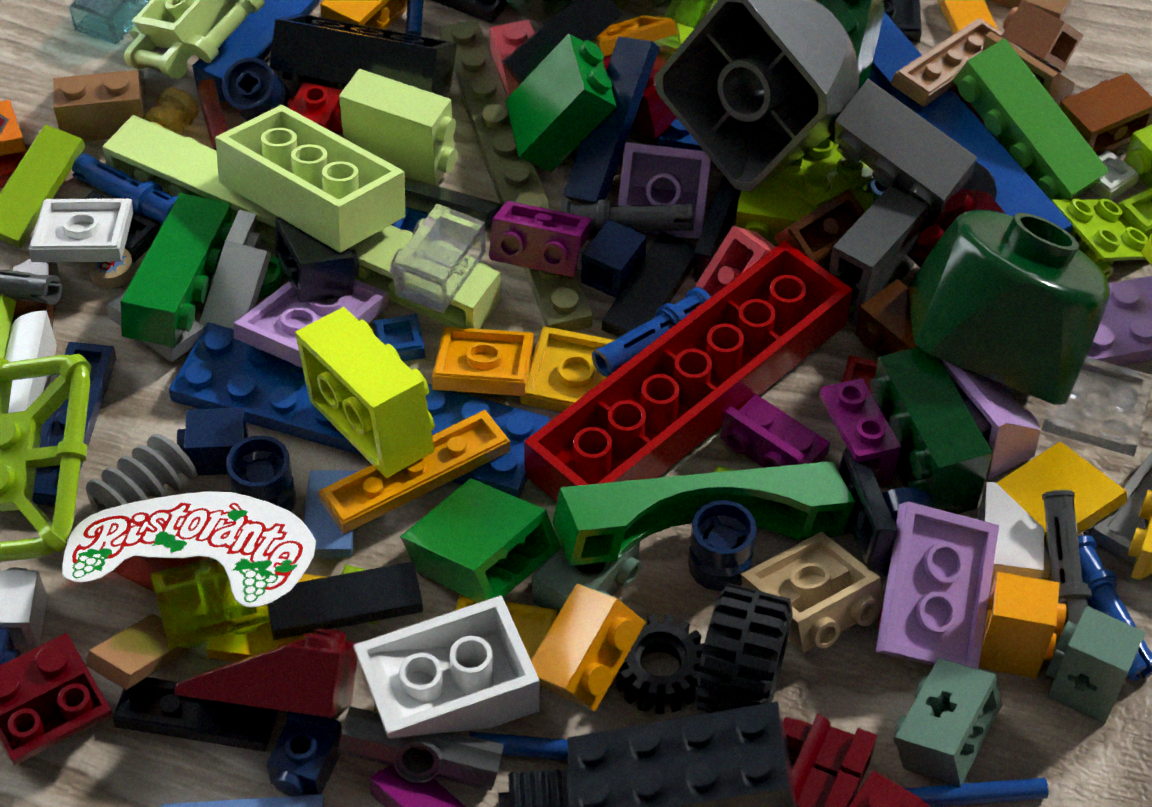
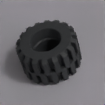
M728 584L724 588L715 604L699 663L695 686V700L698 710L713 713L771 703L773 701L792 621L793 610L789 598L733 584Z

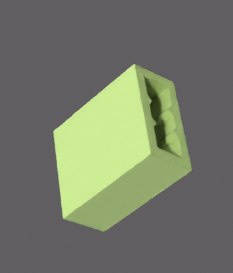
M358 69L339 95L343 138L405 171L406 178L437 186L444 174H449L453 170L457 160V150L454 149L453 143L456 120L452 118L451 99Z

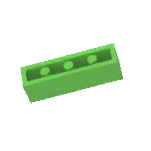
M1006 38L967 60L953 79L962 98L969 102L983 119L986 129L997 137L1007 152L1050 200L1077 199L1093 189L1109 172L1105 164Z

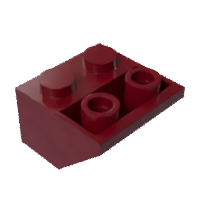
M68 633L0 665V744L14 766L113 715Z

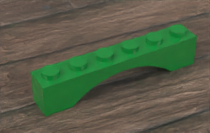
M828 461L560 487L552 524L569 565L574 566L617 561L630 547L649 535L670 527L690 524L693 522L695 513L702 506L721 500L739 503L748 509L755 519L756 527L775 531L798 541L806 540L821 531L828 537L843 536L855 500L834 462Z

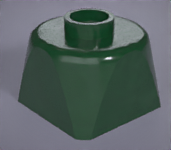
M990 210L964 212L947 228L908 286L914 343L929 355L1053 405L1066 404L1101 323L1109 300L1110 287L1102 270L1078 249L1079 244L1076 239L1058 225L1028 213H1017L1011 216Z

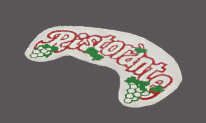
M206 491L157 497L102 510L81 521L68 538L63 558L62 575L73 582H90L107 575L124 560L133 556L153 558L211 557L224 566L230 579L235 599L246 607H259L271 603L291 591L314 558L316 539L303 521L289 510L250 496L232 492Z

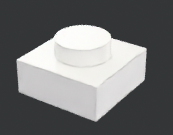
M239 210L226 240L260 249L262 234L256 232V214Z

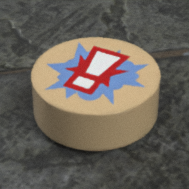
M125 248L121 262H87L92 282L102 288L120 287L126 284L134 274L131 254Z

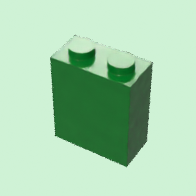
M568 33L505 100L519 157L549 172H552L617 107L611 89L612 82L607 75L604 65V55L593 42L589 40L582 41Z
M472 478L400 536L411 561H414L418 574L478 603L501 595L504 598L561 548L546 509Z

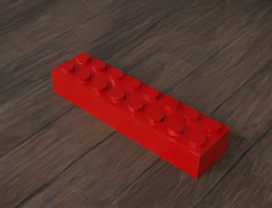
M783 241L524 441L526 477L556 502L560 487L660 477L722 426L723 412L729 406L739 410L755 394L761 395L847 325L853 289L791 244Z

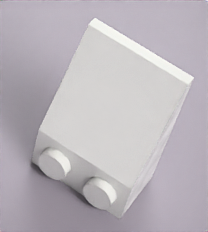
M502 595L353 645L388 738L488 729L540 711L539 678Z

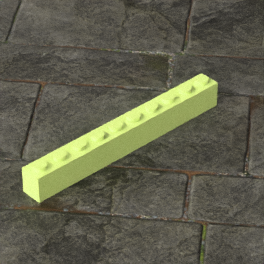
M132 115L102 146L107 165L143 183L149 181L156 182L162 186L164 192L174 197L184 193L231 203V222H234L239 210L256 214V232L262 234L261 243L275 249V220L277 216L219 182L216 150L198 143L191 137H184L163 128L156 122H149L135 115ZM389 225L349 248L356 251L359 260V275L353 277L354 279L389 293V300L450 327L481 329L501 302V278L499 271L494 270L485 263H478L459 255L448 247L438 246L417 237L408 230H401Z

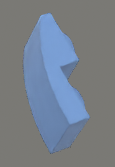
M310 470L304 524L316 539L314 557L322 559L352 557L356 529L343 534L319 501L318 491L358 471Z

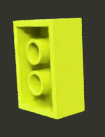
M342 307L295 331L310 403L385 478L435 452L432 438V430H434L435 424L428 411L426 395L429 394V387L426 379L418 369L414 368L411 370L400 359L399 354L391 344L385 345L374 335L371 327L365 320H358L345 307Z

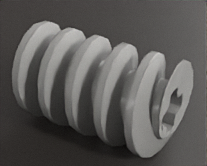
M153 434L148 438L147 446L138 445L133 449L132 458L123 456L118 459L117 469L109 467L103 470L101 474L102 481L99 479L88 481L86 492L95 513L127 503L147 500L150 495L155 498L167 496L163 487L165 484H168L175 491H180L183 488L178 474L183 473L190 480H195L198 474L193 463L179 445L163 435Z

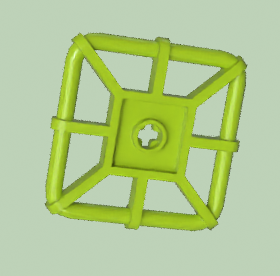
M80 354L54 355L12 362L5 358H0V512L20 510L36 528L40 536L38 538L0 542V562L41 558L55 551L62 553L66 548L67 538L70 536L74 522L81 462L86 460L88 446L83 441L90 392L91 365ZM60 374L25 411L8 413L12 381ZM69 398L63 441H60L58 446L39 448L42 425ZM60 465L53 522H51L32 500L36 469Z

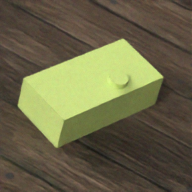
M284 105L271 109L215 137L218 177L221 184L340 253L405 217V171Z

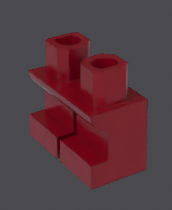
M817 713L813 724L785 716L783 724L788 740L789 753L797 758L792 767L797 807H849L857 795L871 762L878 735L857 728L855 735L832 727L829 720Z

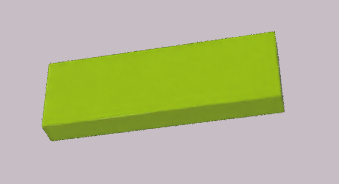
M47 124L43 126L0 193V240L22 248L37 224L43 201L45 199H53L72 169L76 158L84 150L85 144L82 138Z

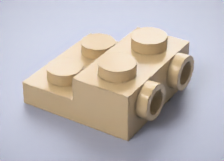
M822 531L741 574L743 587L790 599L793 614L788 641L802 653L815 646L820 649L832 646L842 631L857 623L861 626L872 624L883 609L884 601L881 578L872 570H868L863 563Z

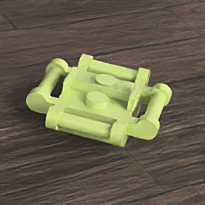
M151 0L132 20L134 26L129 30V34L134 41L125 50V62L131 68L142 70L148 67L160 70L167 77L181 78L187 71V60L192 55H197L203 61L211 63L219 54L218 48L250 13L256 14L264 6L265 2L264 0ZM157 46L168 49L165 54L152 52Z

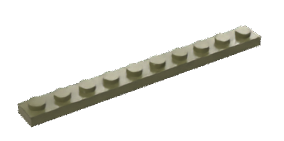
M478 19L439 27V39L457 42L453 77L500 203L503 206L506 201L551 210L534 164L518 155L505 102L508 97ZM524 267L546 327L566 331H576L592 327L593 315L576 273L574 276L568 277Z

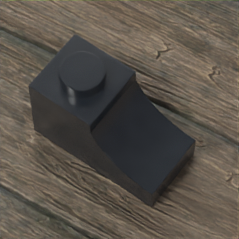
M277 216L275 220V255L299 301L307 302L353 295V277L359 275V260L356 251L348 248L340 253Z

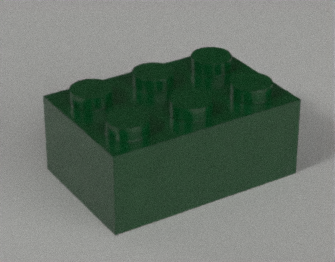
M919 346L879 357L875 377L871 379L870 383L871 394L901 445L895 470L903 482V488H916L927 492L934 498L936 509L960 514L977 509L993 452L939 358L927 354Z

